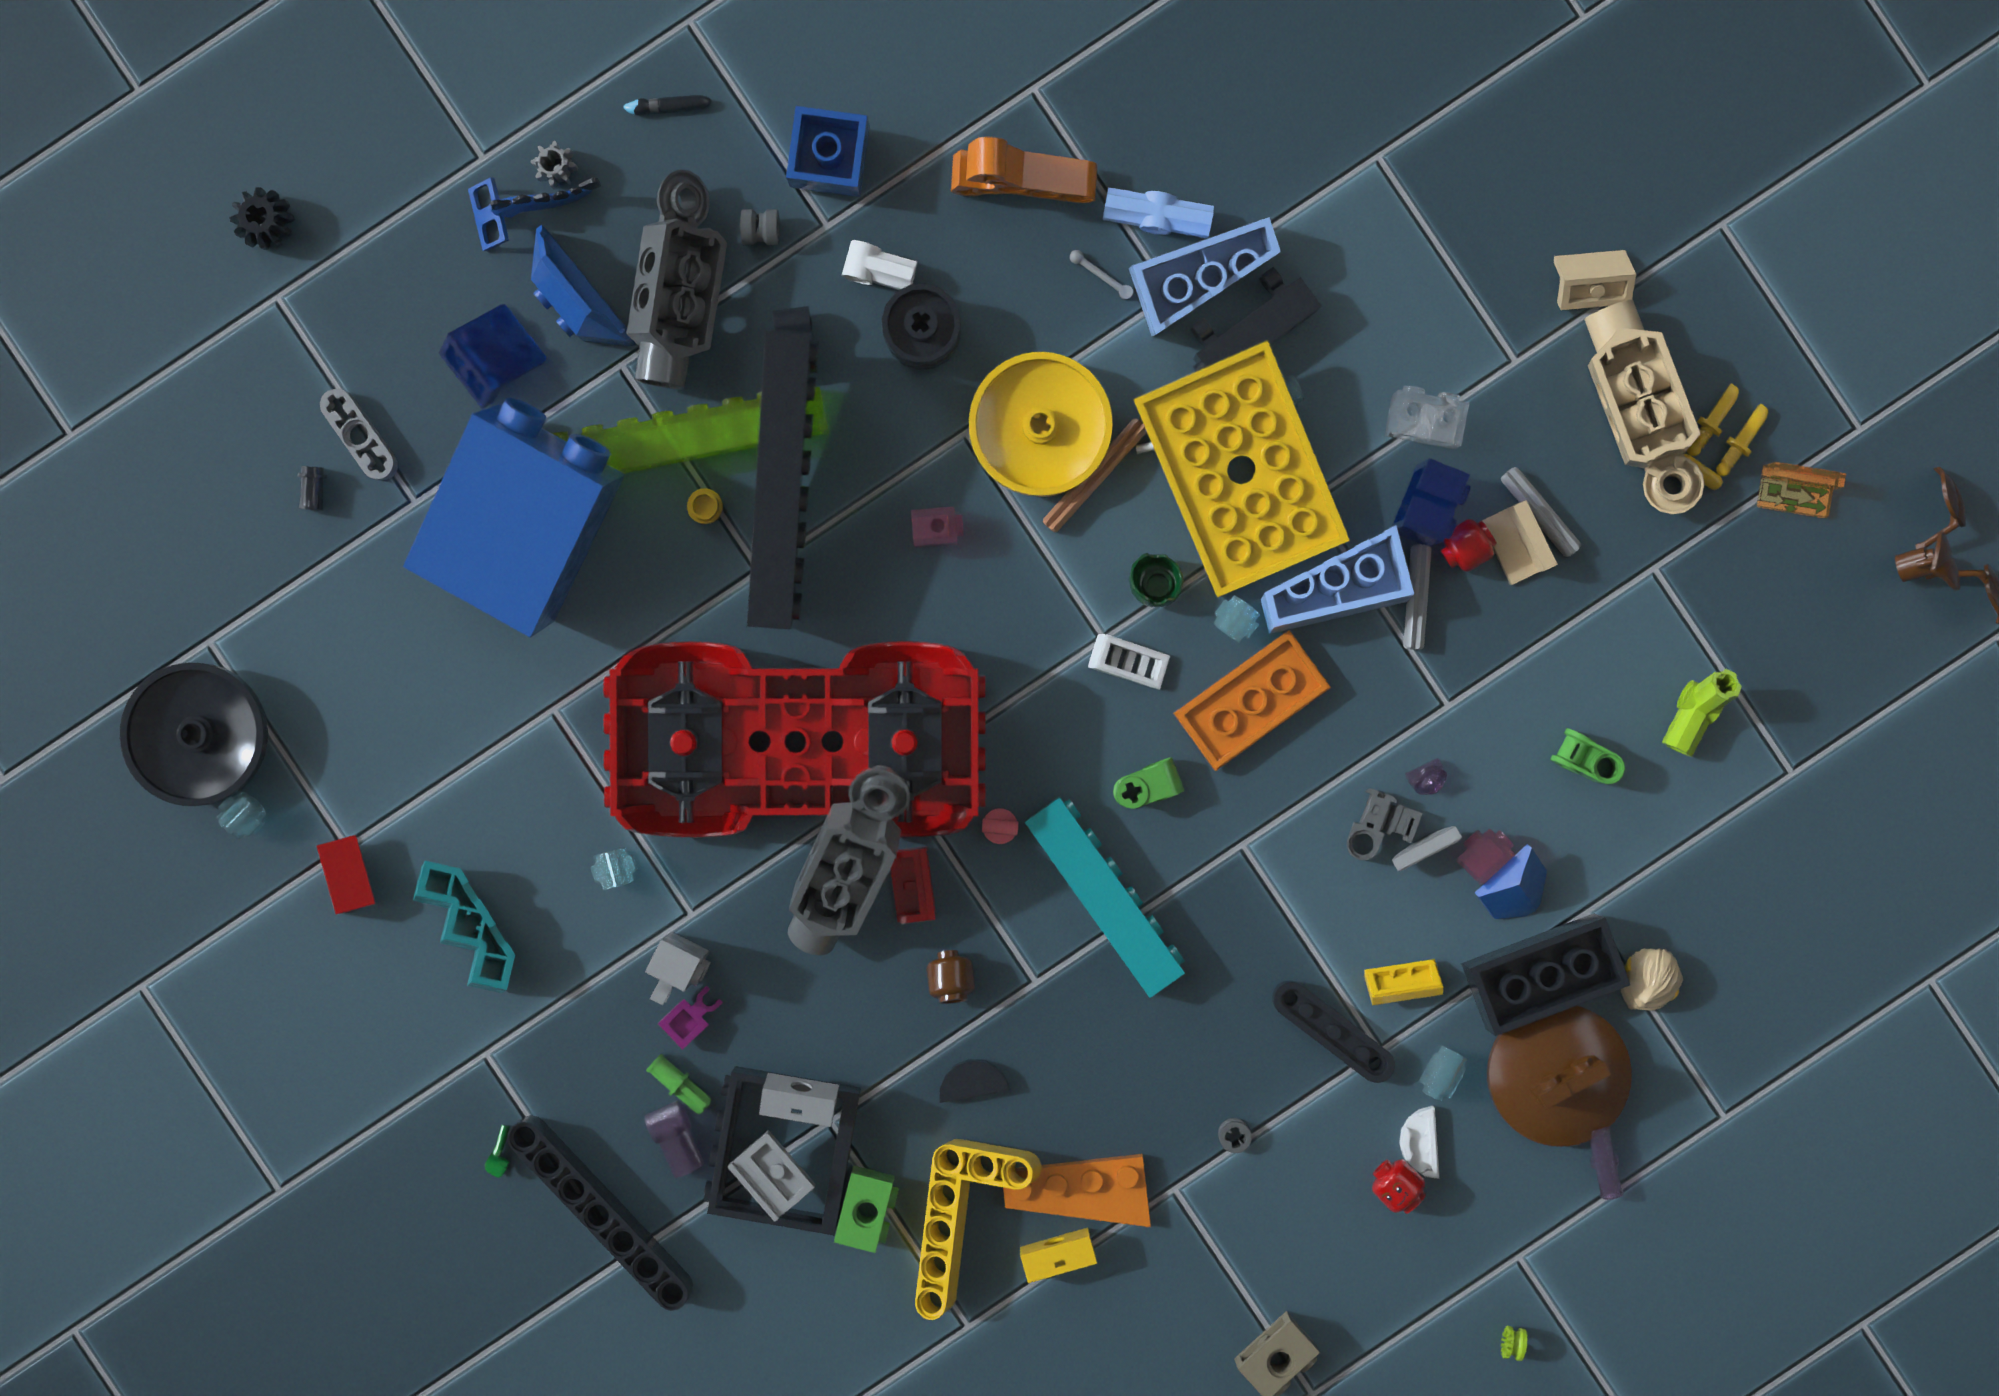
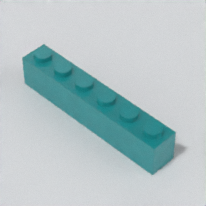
M1058 796L1024 820V822L1146 994L1151 998L1185 974L1180 967L1185 960L1173 944L1166 947L1159 936L1164 931L1153 915L1145 918L1138 907L1143 904V901L1133 887L1130 886L1125 890L1120 883L1118 877L1123 873L1111 857L1104 860L1098 852L1097 848L1102 846L1091 828L1083 831L1076 820L1081 817V814L1071 800L1068 799L1063 802Z

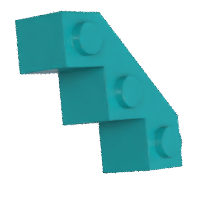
M424 861L421 866L413 901L448 908L440 943L475 951L467 986L504 993L508 988L515 959V953L501 935L496 927V923L482 901L475 894L461 868Z

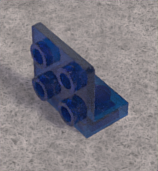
M501 304L449 332L439 351V355L481 409L494 403L501 387L542 365L546 360L544 353L505 304Z

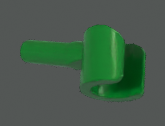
M502 1124L496 1146L485 1163V1170L497 1178L503 1176L510 1161L501 1157L510 1126Z

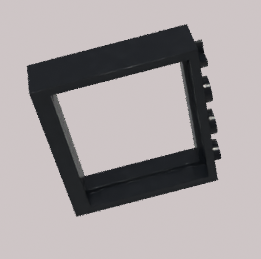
M735 1066L731 1076L725 1075L721 1096L727 1097L725 1111L719 1110L716 1120L715 1131L721 1132L719 1146L713 1145L709 1160V1166L715 1167L713 1181L707 1180L704 1190V1201L709 1202L707 1214L835 1236L861 1087L837 1084L839 1085L837 1098L843 1099L824 1214L790 1208L774 1222L759 1203L724 1197L743 1083L749 1082L764 1085L768 1073H773ZM791 1076L796 1078L808 1079L803 1077Z

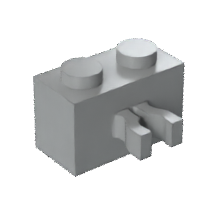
M673 932L661 939L645 973L659 979L650 999L664 1005L674 987L684 992L692 984L697 986L699 981L703 980L711 962L705 960L709 950Z

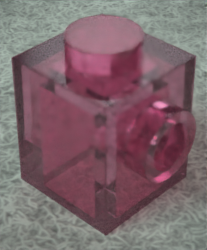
M954 506L911 510L915 548L958 545L957 536H964L962 514L955 515Z
M1488 829L1484 834L1477 830L1463 843L1467 850L1456 861L1482 886L1515 855L1511 850L1514 844L1500 830L1494 833L1491 829Z

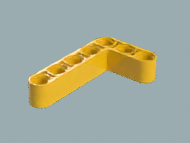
M953 1139L938 1147L934 1152L915 1297V1307L923 1318L935 1320L945 1314L955 1304L970 1181L1015 1190L1023 1189L1036 1181L1042 1170L1041 1162L1034 1153L963 1139ZM948 1149L957 1153L959 1157L958 1166L952 1165L947 1158ZM982 1156H987L992 1160V1172H988L982 1167ZM1016 1162H1021L1027 1167V1178H1022L1016 1173ZM944 1185L953 1189L955 1193L954 1201H950L944 1196ZM939 1221L948 1224L950 1236H945L940 1232ZM936 1256L945 1262V1272L940 1271L935 1266L934 1258ZM930 1292H934L940 1297L941 1307L935 1306L932 1303Z

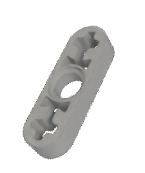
M331 389L324 393L320 401V409L363 472L368 477L379 481L392 478L398 468L397 458L356 399L350 393L341 389ZM335 398L342 401L346 400L342 405L344 411L351 417L357 414V417L346 421L341 413L332 412L331 410L335 407L333 400ZM357 425H364L368 430V438L361 445H355L350 439V432ZM372 449L376 456L382 459L387 458V461L383 464L385 470L383 472L377 469L373 470L372 467L376 464L375 460L368 453H364L362 456L361 452Z

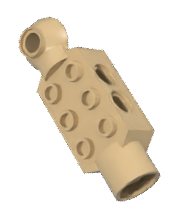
M1622 301L1603 308L1584 319L1597 352L1589 362L1588 368L1625 465L1645 469L1646 473L1643 481L1645 497L1660 512L1669 514L1684 513L1697 504L1702 497L1704 489L1702 472L1697 464L1684 456L1687 449L1700 435V431L1662 332L1645 331L1634 301ZM1666 477H1675L1680 481L1682 488L1679 494L1673 495L1665 491L1663 482Z

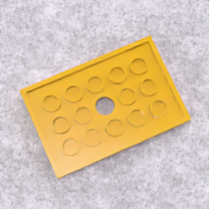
M1264 341L1133 399L1217 598L1350 541L1268 341ZM1237 456H1247L1255 465L1253 478L1244 484L1233 482L1227 473L1230 461Z

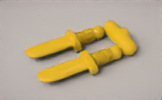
M1732 383L1727 387L1707 418L1705 419L1700 416L1697 421L1702 426L1699 430L1700 435L1687 449L1688 454H1684L1685 457L1697 464L1703 474L1704 485L1712 490H1717L1722 486L1721 476H1727L1730 473L1731 468L1734 467L1742 454L1747 457L1751 454L1752 451L1747 447L1768 416L1767 407L1760 403L1737 437L1734 439L1730 436L1726 441L1731 447L1723 456V459H1721V463L1717 465L1716 473L1692 457L1700 454L1701 448L1705 447L1704 445L1707 444L1706 442L1709 441L1710 436L1714 434L1719 437L1722 433L1718 426L1739 395L1738 387Z

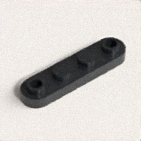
M1293 980L1281 982L1274 989L1272 1001L1276 1010L1362 1077L1373 1083H1381L1391 1077L1395 1068L1394 1058L1391 1053L1302 984ZM1288 992L1296 994V1000L1292 1004L1284 1002V996ZM1379 1057L1380 1065L1375 1069L1370 1068V1059Z

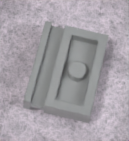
M769 1130L728 1165L730 1171L774 1222L814 1189L816 1185Z

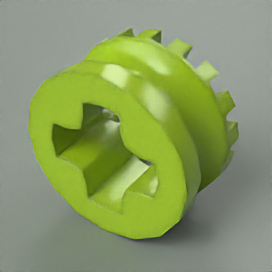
M1506 1326L1501 1341H1505L1501 1343V1356L1505 1359L1514 1356L1516 1361H1523L1527 1349V1331L1524 1328L1514 1331L1512 1326Z

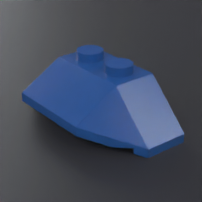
M540 225L536 229L531 280L538 288L534 292L537 299L547 310L552 306L561 316L556 322L569 337L576 334L582 341L634 346L636 343L626 334L627 327L543 225Z

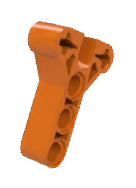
M981 137L968 144V151L959 150L953 155L951 192L962 196L1017 194L1076 203L1094 202L1096 197L1098 164L1088 160L1026 152L1009 145L1004 139Z

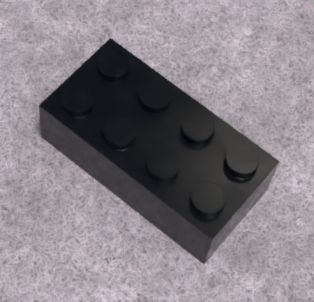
M1594 913L1461 963L1485 1029L1494 1036L1631 985L1606 918Z

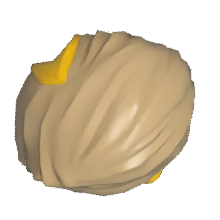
M1660 948L1641 949L1639 952H1635V955L1629 956L1624 968L1631 985L1620 990L1630 1010L1660 1009L1678 996L1683 976L1676 958L1673 957L1670 951Z

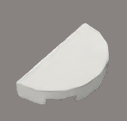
M1429 1106L1417 1110L1408 1117L1401 1129L1399 1143L1403 1157L1417 1172L1425 1177L1439 1179L1435 1107Z

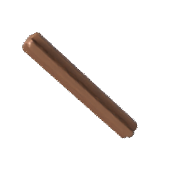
M1132 419L1109 445L1106 455L1097 470L1082 484L1069 490L1044 517L1043 523L1054 533L1058 532L1141 440L1147 431L1140 420Z

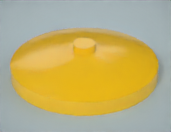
M1051 352L1025 353L1010 358L998 365L978 387L969 413L970 440L973 451L983 469L1003 487L1027 496L1046 497L1058 495L1082 484L1101 464L1108 450L1112 435L1111 407L1099 381L1086 367L1077 361Z

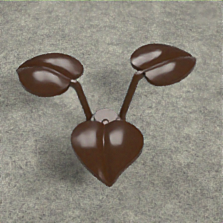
M1941 467L1933 468L1941 476L1944 500L1951 514L1950 523L1924 542L1915 544V550L1895 555L1898 574L1903 582L1921 577H1926L1927 580L1941 577L1954 591L1960 590V577H1978L1985 584L1989 600L1998 614L1995 623L1999 624V579L1992 567L1986 564L1984 565V570H1958L1957 564L1952 558L1951 546L1946 535L1959 526L1961 528L1966 526L1965 506L1962 495L1950 476ZM1936 542L1935 549H1927V547Z

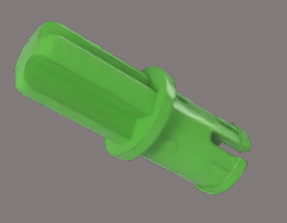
M662 1053L646 1070L670 1090L668 1093L670 1096L674 1094L696 1114L700 1115L710 1105L711 1097L688 1078L690 1074L688 1072L683 1074Z

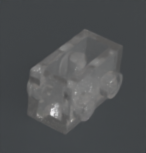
M1404 386L1403 390H1397L1392 394L1385 430L1386 437L1456 449L1462 445L1469 403L1460 401L1459 395L1440 392L1438 397L1424 394L1425 389L1416 386ZM1407 409L1411 411L1412 416L1408 414Z

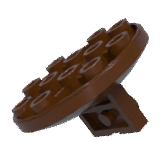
M1578 1005L1498 1035L1489 1054L1487 1083L1495 1108L1506 1123L1515 1131L1539 1144L1563 1147L1578 1145L1594 1139L1606 1131L1619 1117L1626 1105L1631 1089L1632 1068L1630 1057L1620 1035L1604 1018Z

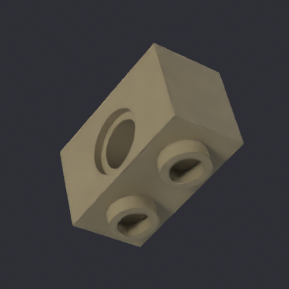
M1286 1311L1237 1355L1234 1360L1238 1370L1262 1396H1280L1288 1389L1291 1384L1290 1380L1299 1371L1304 1373L1317 1361L1316 1356L1320 1352L1316 1343ZM1285 1352L1288 1354V1357L1284 1363L1275 1365L1270 1362L1271 1357L1275 1353Z

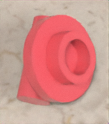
M994 809L983 818L982 833L993 843L1005 844L1018 834L1019 821L1007 809Z

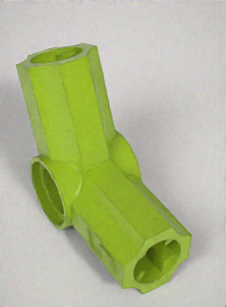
M1724 669L1721 672L1712 673L1700 683L1694 680L1687 683L1678 698V711L1662 743L1676 752L1692 757L1708 725L1716 721L1725 705L1739 696L1742 685L1737 680V674Z

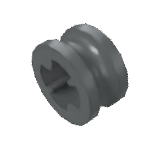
M1228 1118L1222 1122L1218 1130L1220 1143L1228 1152L1241 1153L1251 1143V1132L1247 1124L1241 1119ZM1238 1127L1239 1132L1244 1134L1242 1140L1238 1138L1239 1143L1232 1144L1230 1138L1225 1137L1227 1131L1232 1133L1230 1129Z

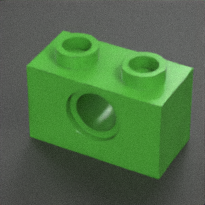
M853 1166L834 1243L876 1253L878 1242L885 1244L890 1222L884 1221L886 1209H894L899 1188L893 1187L894 1175ZM869 1202L876 1206L878 1212L872 1217H865L859 1212L858 1206Z

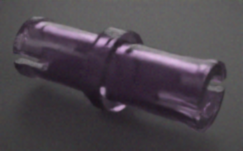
M1610 1127L1592 1131V1139L1589 1140L1593 1156L1590 1158V1164L1596 1170L1600 1198L1604 1200L1620 1198L1624 1194L1617 1168L1620 1160L1619 1156L1614 1154Z

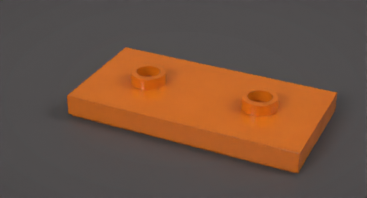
M1287 630L1173 714L1214 771H1217L1325 693L1331 686L1292 632Z

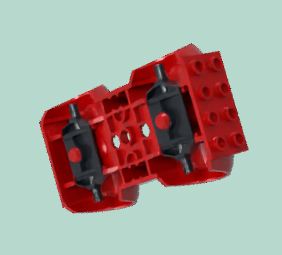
M700 641L668 642L644 646L629 652L619 661L615 669H609V676L604 677V698H610V713L604 714V734L610 735V749H605L604 770L610 771V786H605L604 806L605 808H610V816H615L623 828L628 831L662 837H721L743 832L752 815H828L833 804L851 802L849 797L850 784L859 773L875 766L890 767L902 777L908 786L910 794L908 807L902 814L892 818L901 829L900 837H929L960 832L966 828L973 816H978V807L986 806L985 783H978V771H985L986 769L985 747H978V734H985L986 730L985 711H978V698H985V676H978V668H973L965 655L952 646L916 641L882 642L860 646L847 653L839 668H752L741 649L732 645ZM756 731H764L770 737V746L764 752H756L750 747V736ZM792 731L801 732L806 738V746L801 752H792L786 746V737ZM828 731H837L843 737V746L837 752H829L822 745V738Z

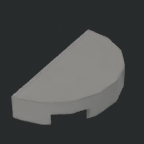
M1455 826L1441 829L1411 844L1394 856L1392 861L1398 871H1403L1460 841L1462 836Z

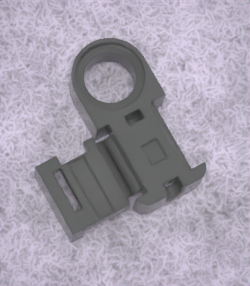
M1371 788L1365 790L1370 795L1359 824L1353 822L1346 844L1348 852L1358 860L1373 858L1377 854L1385 834L1380 832V829L1387 831L1386 834L1391 835L1392 831L1403 835L1402 840L1412 843L1423 813L1399 804L1394 807L1390 805V802L1396 803L1395 797ZM1367 834L1372 838L1373 849L1371 852L1361 855L1354 851L1352 843L1357 835Z

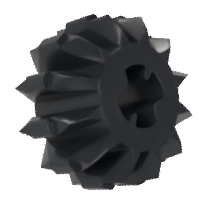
M255 187L253 196L247 191L242 192L244 202L242 204L239 202L232 203V206L239 211L238 214L229 217L230 222L238 225L234 230L235 235L239 238H245V244L252 248L258 244L261 249L269 250L271 241L277 246L282 245L280 235L282 233L285 235L292 234V231L285 226L286 223L295 220L291 213L286 212L290 207L289 202L285 199H280L279 193L269 190L266 193L261 187ZM262 213L267 214L263 215V218H265L266 220L262 224H259L258 222H262V220L259 219V216Z

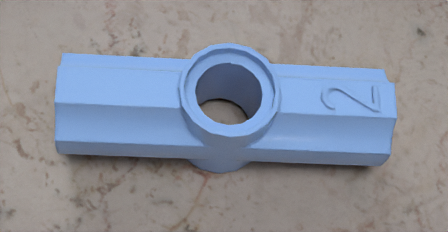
M1108 187L1103 220L1139 226L1140 230L1152 234L1168 235L1174 232L1208 238L1214 206L1177 200L1176 196L1166 192L1147 191L1143 194Z

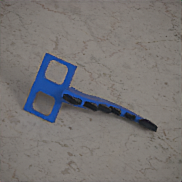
M492 177L469 188V196L482 250L488 251L509 241L504 217L512 218L522 212L549 209L574 202L585 197L594 189L601 187L599 179L592 177L580 183L579 187L571 188L569 191H557L553 194L546 192L537 195L521 194L504 199H499L495 178ZM488 186L491 202L489 206L481 209L478 191ZM496 220L500 236L498 240L489 243L486 226L488 223Z

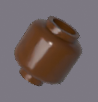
M958 950L938 952V959L929 962L926 968L930 995L939 999L940 1004H954L967 1001V995L971 994L975 989L972 961L967 957L959 956Z

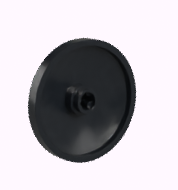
M188 662L160 669L147 677L134 690L127 701L121 717L119 738L124 761L132 776L145 790L155 797L175 805L201 806L217 803L235 795L252 780L259 770L266 753L268 727L261 702L244 680L231 671L213 664Z

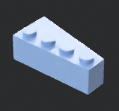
M1270 217L1131 266L1129 271L1151 336L1158 334L1280 253Z
M1395 525L1384 531V533L1370 540L1368 539L1345 553L1335 556L1323 564L1265 592L1261 598V604L1269 634L1408 602L1414 595L1397 526Z

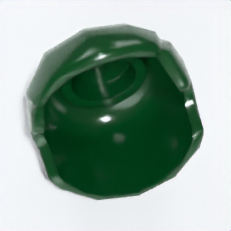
M1142 554L1132 564L1129 576L1131 593L1140 603L1149 607L1171 605L1181 594L1184 582L1180 566L1166 554Z

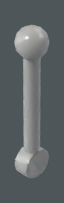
M1074 250L1071 252L1070 260L1072 263H1080L1119 291L1121 299L1127 300L1132 297L1133 289L1131 286L1118 283L1086 260L1081 251Z

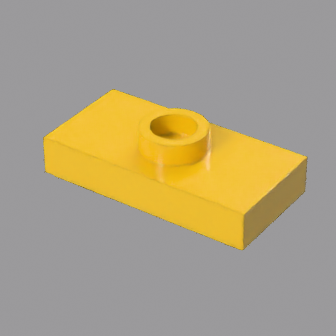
M1435 959L1364 970V978L1372 1006L1443 995V984Z

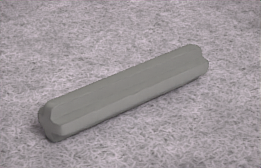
M1514 467L1508 470L1501 477L1502 483L1518 502L1527 500L1539 527L1563 556L1568 557L1578 551L1581 547L1579 540L1519 468Z
M1416 544L1411 547L1409 575L1414 595L1406 604L1404 648L1421 650L1424 648L1431 547L1428 545Z

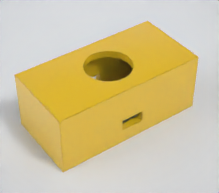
M1088 1227L1020 1247V1257L1028 1283L1097 1264Z

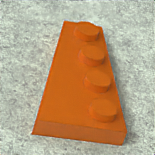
M1142 1154L1041 1165L1040 1176L1027 1187L1017 1190L1003 1187L1005 1208L1151 1227ZM1027 1167L1015 1168L1016 1173L1020 1177H1028Z

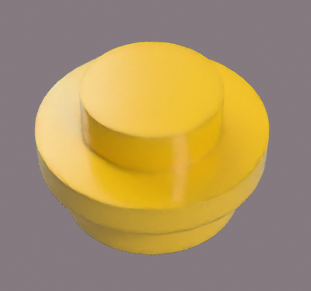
M702 488L690 495L687 501V511L694 521L700 524H711L721 516L723 502L715 491Z

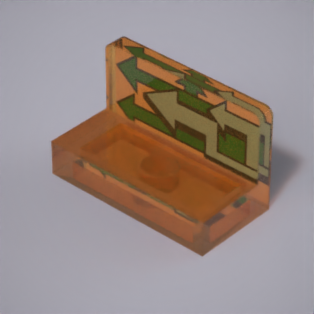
M1780 462L1763 465L1757 507L1827 518L1830 513L1833 490L1844 488L1846 473Z

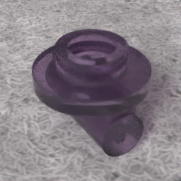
M1438 758L1405 773L1409 784L1421 795L1437 793L1442 789L1447 779V773Z

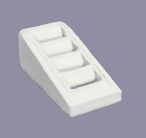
M1098 634L1088 668L1160 690L1170 655L1107 634ZM1111 645L1113 646V649L1108 664H1105L1106 657ZM1122 649L1127 650L1122 669H1119L1117 666ZM1136 654H1140L1141 657L1136 674L1131 673ZM1153 658L1155 662L1150 678H1146L1144 675L1149 659Z

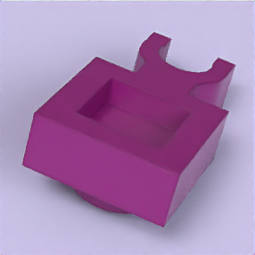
M707 985L697 994L694 1004L690 1005L683 998L657 1023L682 1050L709 1025L702 1016L706 1012L714 1011L723 1003L719 998L710 1006L703 1003L704 994L710 990Z

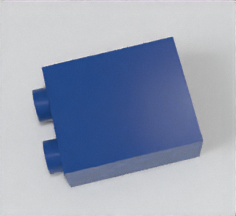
M506 398L502 406L498 404L471 415L403 567L531 638L555 622L625 474L607 465L611 452L599 442L580 434H571L566 442L542 429L547 419L542 411L521 400Z

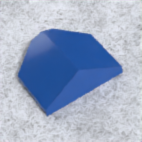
M1527 844L1484 883L1475 894L1494 919L1527 916L1535 912L1542 901L1547 870L1534 850Z

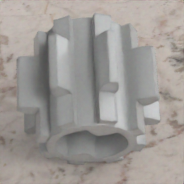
M553 141L552 145L550 144V147L546 149L539 145V156L531 160V164L538 168V173L535 176L538 181H549L553 189H556L557 185L559 186V183L563 181L570 185V174L578 170L577 165L571 162L574 153L570 148L560 150V146L556 141ZM555 159H562L561 165H556L554 171H547L548 165H554Z

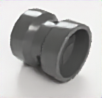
M742 209L740 219L742 245L754 246L756 242H765L768 246H779L780 219L778 209H767L764 213H756L753 209Z

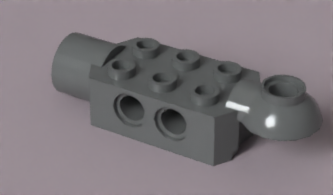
M677 170L668 174L660 184L657 193V206L660 211L659 221L643 227L626 334L640 347L635 381L663 388L685 389L690 356L709 350L711 347L727 242L718 231H713L711 228L697 229L706 219L709 210L708 190L705 183L695 173L689 170ZM678 196H680L681 198V206L678 201Z
M875 766L856 776L849 789L851 802L832 805L797 878L789 911L794 914V917L788 927V936L796 947L806 953L826 955L834 949L840 936L857 935L896 858L901 829L892 818L902 814L908 807L910 794L906 782L890 767Z

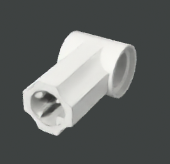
M852 240L841 276L864 285L875 283L901 290L913 284L917 261L882 252L881 248L866 242Z

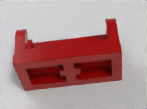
M357 835L316 846L336 915L376 903Z
M927 846L897 850L896 858L891 866L897 922L902 924L936 920Z

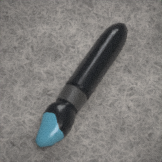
M703 95L663 97L649 100L640 98L625 104L624 109L634 115H645L649 112L698 110L711 105L712 100Z

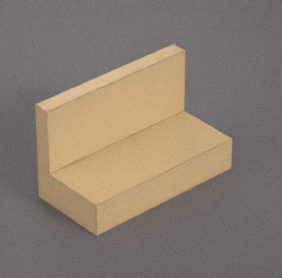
M1625 250L1554 256V264L1560 276L1557 300L1560 310L1611 306L1622 301L1632 300L1636 272Z
M1527 500L1482 520L1497 542L1493 549L1510 585L1558 565Z

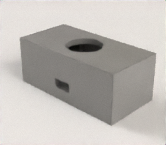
M768 1073L763 1087L759 1115L831 1127L839 1085ZM791 1109L802 1110V1113L791 1112Z

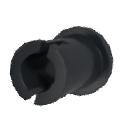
M301 466V473H297V477H301L299 509L323 510V478H327V475H323V467Z

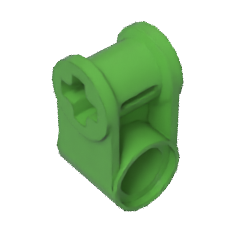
M1566 728L1564 732L1566 738L1557 755H1552L1550 761L1599 784H1614L1622 778L1625 765L1620 756L1596 744L1595 741L1587 736ZM1603 758L1608 759L1612 764V771L1605 778L1601 777L1597 771V765Z
M1170 757L1118 779L1114 784L1113 796L1121 806L1134 809L1154 801L1157 802L1184 792L1185 789L1174 760ZM1127 783L1139 788V791L1134 794V801H1131L1130 798L1122 797V793L1127 790Z

